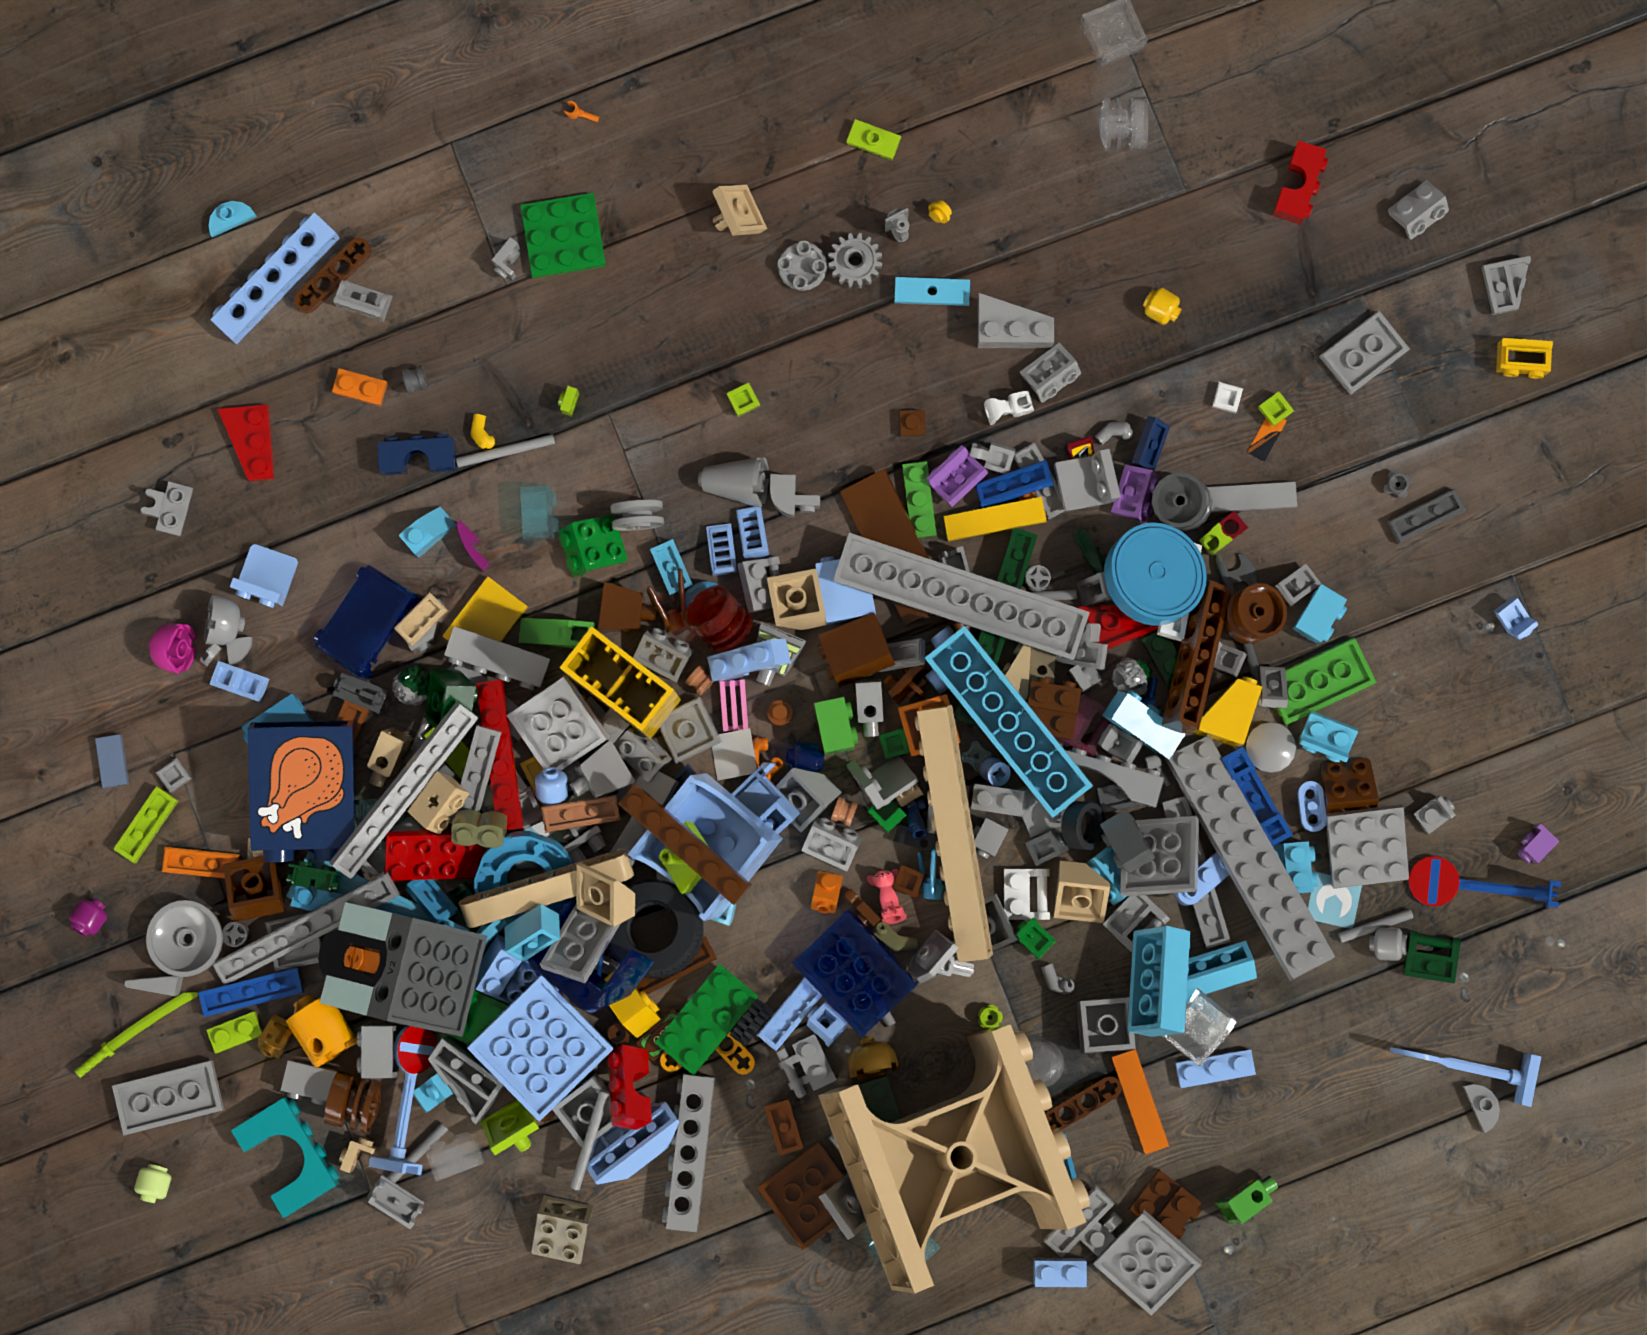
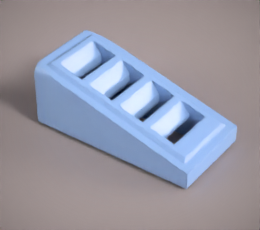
M754 506L736 510L745 561L769 558L761 507ZM757 516V520L743 522V518ZM759 526V529L745 531L746 528ZM761 537L759 540L747 542L748 538Z
M731 523L707 526L712 575L720 576L738 573ZM727 531V536L713 538L712 533ZM728 541L729 544L728 546L714 547V543ZM715 552H730V555L715 557ZM731 560L730 565H716V562Z

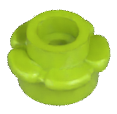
M988 1005L986 1008L982 1007L978 1012V1023L982 1028L999 1027V1023L1002 1022L1003 1015L994 1005ZM988 1015H992L991 1020L987 1018Z

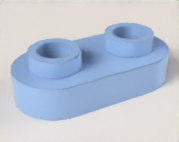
M1305 782L1300 785L1297 791L1300 823L1305 830L1316 832L1323 829L1326 825L1324 792L1317 782ZM1307 790L1313 791L1314 796L1312 799L1306 797L1305 793ZM1310 815L1316 816L1317 822L1315 824H1311L1308 821Z

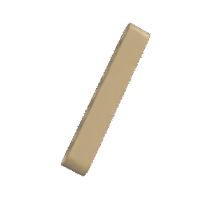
M623 849L581 861V863L619 882L626 881L634 875L626 850ZM580 862L462 899L459 902V906L467 927L481 926L532 910L539 904L545 906L577 896V864Z

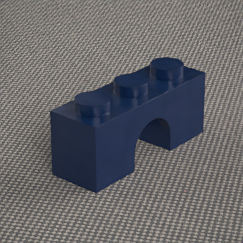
M436 434L432 439H424V436H410L409 440L399 441L397 437L384 438V442H377L379 472L383 476L408 474V461L415 454H424L428 457L429 469L432 472L457 471L456 441L453 437H449V434Z

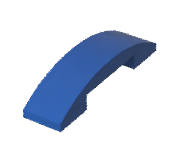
M1244 747L1221 758L1230 776L1236 781L1271 845L1274 846L1293 836L1282 814L1276 809L1255 771L1256 768Z

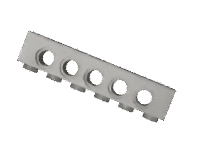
M684 1074L683 1079H678L677 1094H681L680 1105L675 1104L674 1114L679 1120V1124L671 1141V1145L675 1146L674 1156H669L668 1171H672V1180L667 1181L665 1196L670 1197L669 1206L664 1207L662 1222L667 1223L666 1229L689 1232L698 1231L715 1077ZM690 1094H696L700 1097L701 1104L698 1108H691L687 1104V1097ZM690 1119L698 1124V1130L693 1134L687 1133L684 1129L685 1121ZM690 1145L694 1148L695 1156L692 1159H685L682 1156L681 1149L683 1146ZM688 1171L692 1175V1182L688 1185L680 1183L678 1179L680 1172ZM678 1197L687 1198L689 1208L679 1210L675 1205L676 1199Z

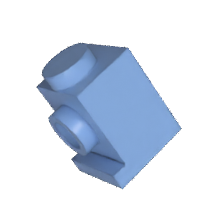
M826 1002L821 1007L816 1005L807 1015L809 1018L807 1026L828 1047L846 1030L848 1021ZM827 1022L829 1027L825 1028L820 1023Z

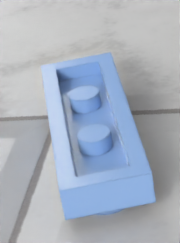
M1251 1049L1175 1063L1180 1088L1256 1075Z

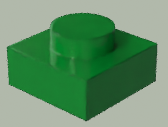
M903 728L879 735L885 760L910 753Z

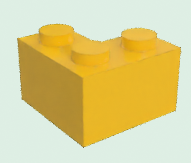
M619 967L598 983L596 988L622 1025L638 1038L661 1020L656 1013L660 1009L644 990L642 992L638 991L636 985L639 983L630 971L626 974Z

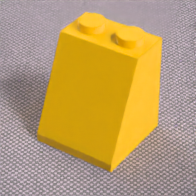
M1243 677L1242 679H1237L1230 684L1202 715L1199 730L1190 733L1203 737L1208 736L1212 740L1236 748L1244 745L1262 686L1256 685L1257 680Z

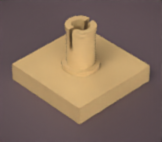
M747 185L719 186L712 191L722 212L713 218L714 223L719 221L715 225L719 231L729 227L732 236L759 234L767 229Z

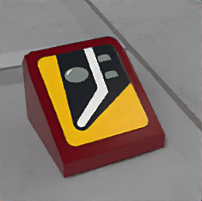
M1089 436L1068 443L1066 447L1070 460L1095 454L1093 441Z

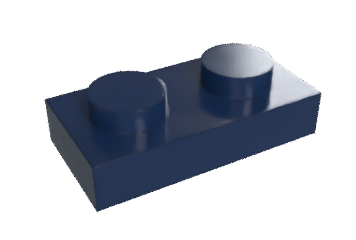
M1147 417L1132 460L1133 464L1140 468L1155 471L1170 425L1156 417Z

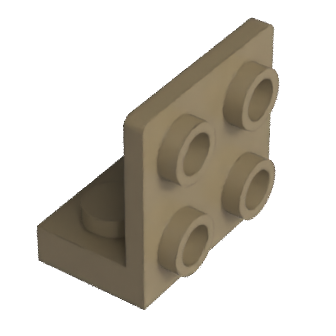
M544 1195L537 1215L532 1254L581 1264L593 1206Z

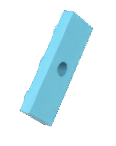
M895 277L894 303L969 306L970 280ZM934 289L937 293L929 295L928 290Z

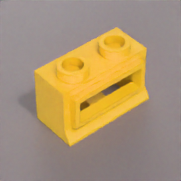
M1502 338L1497 346L1496 372H1503V376L1506 377L1528 374L1529 378H1544V375L1551 372L1553 341ZM1508 352L1543 353V364L1508 362Z

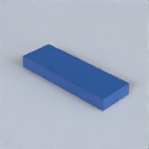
M1044 460L979 482L975 486L981 507L987 508L1052 486L1054 483L1048 463Z

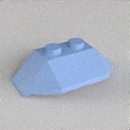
M666 1102L651 1103L652 1122L639 1130L613 1126L595 1140L586 1169L596 1184L628 1179L669 1148L679 1120Z

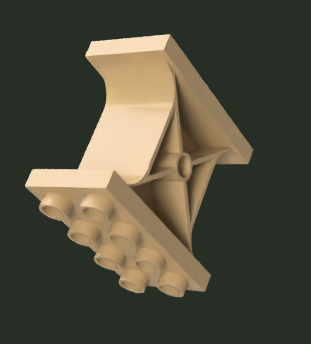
M1011 1024L985 1029L967 1036L975 1058L976 1068L970 1086L962 1094L891 1123L878 1119L868 1110L858 1084L835 1088L818 1095L891 1290L917 1293L934 1286L925 1263V1248L933 1230L946 1221L1012 1194L1020 1195L1032 1206L1040 1229L1069 1230L1086 1223L1082 1209L1090 1206L1087 1190L1078 1177L1071 1180L1063 1162V1160L1071 1157L1068 1141L1061 1129L1057 1128L1051 1131L1044 1112L1052 1108L1050 1094L1041 1079L1032 1081L1025 1063L1033 1059L1030 1042L1022 1030L1014 1033Z

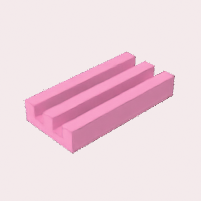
M745 679L719 681L723 732L748 729ZM729 686L733 726H728L725 687ZM735 686H740L743 725L739 726Z

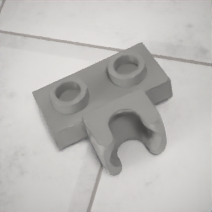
M168 482L165 494L156 490L146 489L147 496L155 499V505L151 508L142 507L140 513L158 518L156 531L181 537L193 488Z
M1088 623L1086 625V630L1083 631L1074 661L1056 655L1055 662L1071 665L1078 664L1079 666L1094 669H1105L1108 644L1097 643L1100 636V624Z

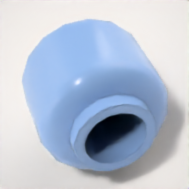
M547 767L539 772L535 777V795L537 800L546 806L561 804L568 796V778L566 774L555 767Z

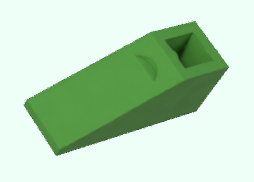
M521 618L519 643L575 648L591 626L596 629V625L594 622Z

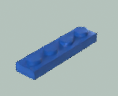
M294 968L198 993L203 1015L208 1017L304 993L299 968Z

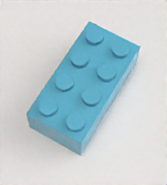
M1170 926L1134 931L1127 1032L1150 1037L1184 1033L1190 931Z

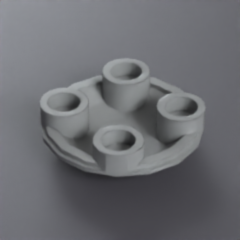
M800 241L787 247L778 260L779 275L783 282L792 289L799 291L811 290L818 286L825 278L827 259L822 250L808 241Z
M1272 722L1261 724L1254 728L1246 739V752L1253 765L1259 771L1270 773L1281 771L1289 766L1295 756V739L1291 732L1281 724Z

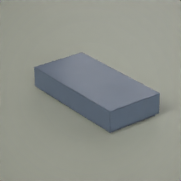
M122 735L95 738L102 788L128 785L129 778Z

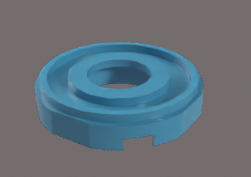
M531 831L509 833L505 836L503 846L486 848L474 878L475 894L509 884L507 880L508 871L517 862L532 861L538 864L544 873L574 864L567 850L554 839ZM573 897L545 905V907L558 913L560 920L568 912ZM529 911L511 916L512 920L508 924L515 921L516 919H518L519 917H521Z

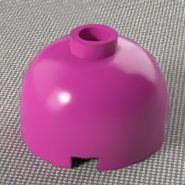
M167 623L159 627L151 637L148 645L153 663L160 669L170 673L180 674V671H187L193 663L196 654V647L192 648V639H196L193 628L181 623Z

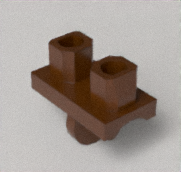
M925 665L901 668L906 674L900 680L891 674L883 681L888 694L899 705L905 698L911 701L916 695L921 699L926 696L922 689L928 684L924 679L929 671Z

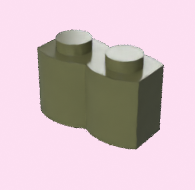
M470 809L459 810L456 812L452 823L451 841L462 846L474 844L487 848L503 846L507 832V815L494 811L481 814Z

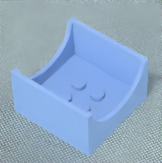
M707 773L690 775L665 807L682 824L685 821L693 822L707 845L747 881L753 877L783 839ZM646 830L628 855L632 859L651 866L674 883L658 857L666 845L649 830ZM703 878L700 879L689 894H686L696 905L700 912L699 917L704 921L720 917L731 904Z

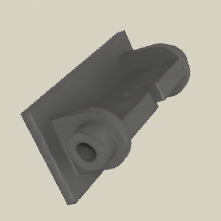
M343 672L333 685L335 688L333 696L378 714L389 691Z

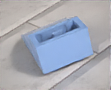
M497 934L482 957L475 989L507 1004H511L541 974L558 991L567 977L542 969L540 966L542 959L536 955L523 962L505 952V937Z

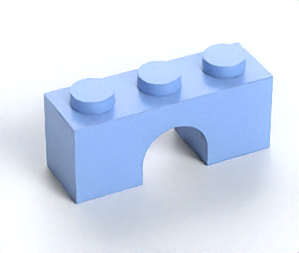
M769 639L707 657L712 682L729 681L747 676L749 672L772 669L791 663L786 639Z

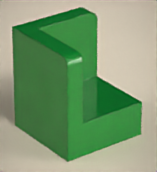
M892 800L889 804L882 806L878 810L874 805L867 810L887 833L906 817V814Z

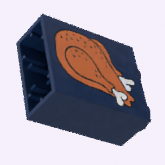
M353 720L251 722L248 727L251 851L263 850V861L288 862L294 860V850L314 849L315 860L331 861L356 829Z

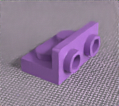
M1125 465L1119 484L1121 497L1114 501L1111 512L1115 515L1137 519L1141 523L1146 524L1154 510L1152 496L1155 487L1160 481V476L1153 470Z

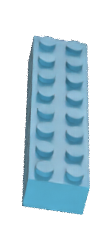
M965 626L925 657L927 662L1052 818L1093 786Z

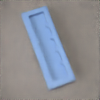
M805 976L759 1031L757 1036L777 1051L825 992Z

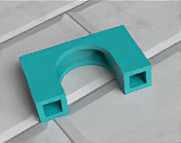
M289 1097L282 1098L231 1130L243 1152L251 1150L274 1135L288 1136L294 1139L302 1148L304 1167L300 1176L294 1182L270 1196L283 1218L291 1215L340 1184L338 1181L340 1175L334 1165L329 1166L324 1158L327 1156L325 1149L320 1143L316 1144L311 1136L314 1132L307 1121H302L298 1114L301 1112L298 1104L294 1099L290 1100Z

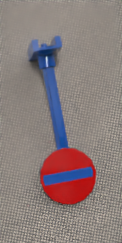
M1438 856L1426 857L1418 861L1411 869L1408 879L1409 889L1414 898L1420 903L1431 907L1442 906L1450 902L1458 890L1531 897L1536 901H1545V908L1556 909L1559 907V902L1551 901V898H1557V892H1552V888L1558 889L1561 887L1560 881L1550 880L1547 882V886L1535 885V887L1463 880L1459 878V874L1452 863Z

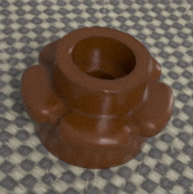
M615 1021L611 1026L607 1027L606 1036L609 1038L610 1044L614 1046L619 1044L625 1045L630 1039L629 1035H631V1032L620 1021ZM617 1031L621 1032L620 1036L616 1035Z

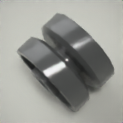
M1177 472L1167 475L1158 482L1153 491L1152 505L1154 513L1160 521L1178 530L1188 531L1198 528L1206 522L1212 510L1213 501L1210 490L1202 481L1188 473ZM1182 497H1184L1185 503L1183 505H1179V501H1183Z

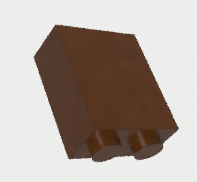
M875 613L818 635L821 641V645H818L822 659L827 658L829 663L825 667L830 680L835 679L839 687L895 665Z

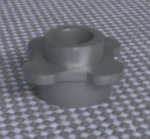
M1396 470L1390 471L1388 473V482L1383 487L1386 494H1395L1400 499L1405 498L1408 494L1409 484L1412 483V478L1409 475L1398 473ZM1396 482L1400 483L1399 487L1395 485Z

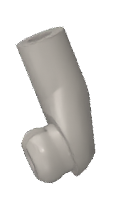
M1109 422L1094 438L1103 445L1112 436H1120L1124 440L1129 439L1133 434V430L1127 422Z
M1053 964L1041 967L1046 984L1051 991L1066 995L1074 990V982L1069 978L1065 979L1057 976Z

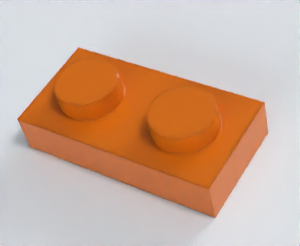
M339 368L332 393L381 407L388 383L384 380Z

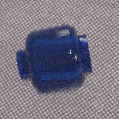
M797 741L792 749L788 748L786 763L790 764V769L797 768L816 773L822 770L824 751H821L817 744Z

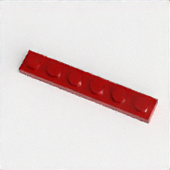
M503 680L476 683L482 726L502 731L490 773L495 812L507 815V832L522 830L525 828L509 719L506 716L508 712Z

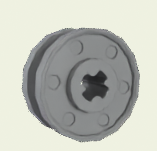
M633 500L611 505V513L623 515V518L612 521V528L614 530L633 531L663 526L664 518L652 515V513L663 509V502L659 500Z

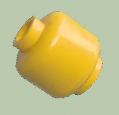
M1164 288L1152 289L1143 303L1145 314L1162 325L1167 324L1170 320L1174 322L1182 310L1178 307L1180 303L1179 297Z

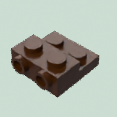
M1037 677L1036 681L1030 682L1027 704L1054 737L1073 740L1081 689L1076 688L1077 683L1062 681L1061 685L1051 684L1052 679Z
M1160 1169L1128 1208L1136 1216L1145 1210L1178 1240L1186 1231L1183 1228L1189 1219L1193 1222L1202 1211L1199 1208L1201 1202Z

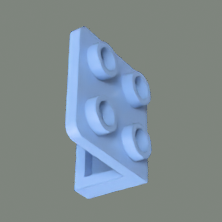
M254 544L249 549L239 579L233 578L230 587L236 590L235 595L250 600V597L253 596L259 598V603L273 608L274 604L283 607L298 566V560Z

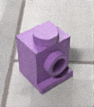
M1535 824L1532 827L1535 833L1529 832L1521 840L1523 845L1517 854L1528 864L1530 862L1533 864L1539 863L1559 842L1542 824Z

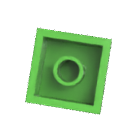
M844 697L814 703L825 756L854 750V744L858 743L856 727L850 728L849 719H853L851 703H845Z

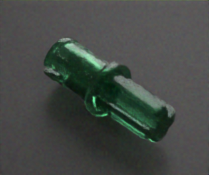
M1085 529L1076 531L1073 537L1083 552L1082 558L1086 559L1094 575L1104 572L1105 561L1099 552L1100 548L1094 545Z

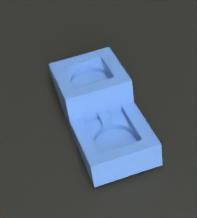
M218 661L210 685L261 702L269 679Z

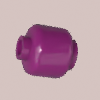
M95 898L91 901L86 899L80 900L69 915L70 927L84 937L95 935L107 920V914L103 911L105 905Z

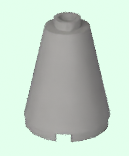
M756 457L706 466L703 472H699L698 485L702 487L704 492L751 506L763 507L762 504L766 502L769 488V479L765 478L764 471H769L767 460L765 457Z

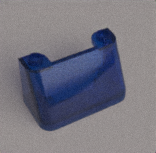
M368 565L366 568L362 566L355 575L356 582L324 630L320 629L313 638L316 650L366 682L373 673L370 670L372 667L370 663L376 664L378 661L376 658L394 633V627L408 614L405 610H410L411 607L414 608L422 599L371 565Z

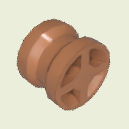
M702 664L685 681L688 686H693L696 689V693L699 696L714 683L712 682L711 674L706 672Z
M839 797L831 821H841L845 826L850 827L858 803L845 802L844 798Z

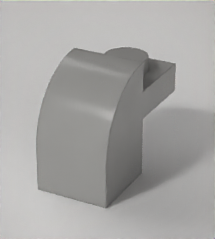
M770 475L771 500L774 507L782 515L795 518V508H799L802 513H814L815 509H820V496L796 495V475Z

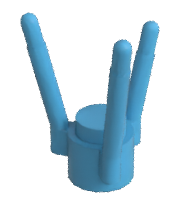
M933 849L931 851L930 877H927V882L925 877L921 891H923V898L942 900L943 893L946 891L945 881L942 883L941 878H936V850ZM919 851V872L925 874L923 854Z

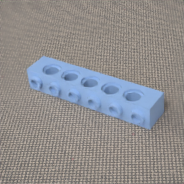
M316 213L306 216L300 222V228L294 234L290 233L282 241V246L276 252L272 251L265 258V264L259 270H253L247 278L248 281L231 293V299L225 305L218 306L213 312V317L210 320L236 345L340 239L337 233ZM306 237H314V241L310 246H303V240ZM291 254L297 256L294 263H285L287 256ZM279 272V278L275 282H268V277L271 273ZM262 290V295L259 299L251 300L253 291ZM240 307L244 308L243 316L234 318V311Z

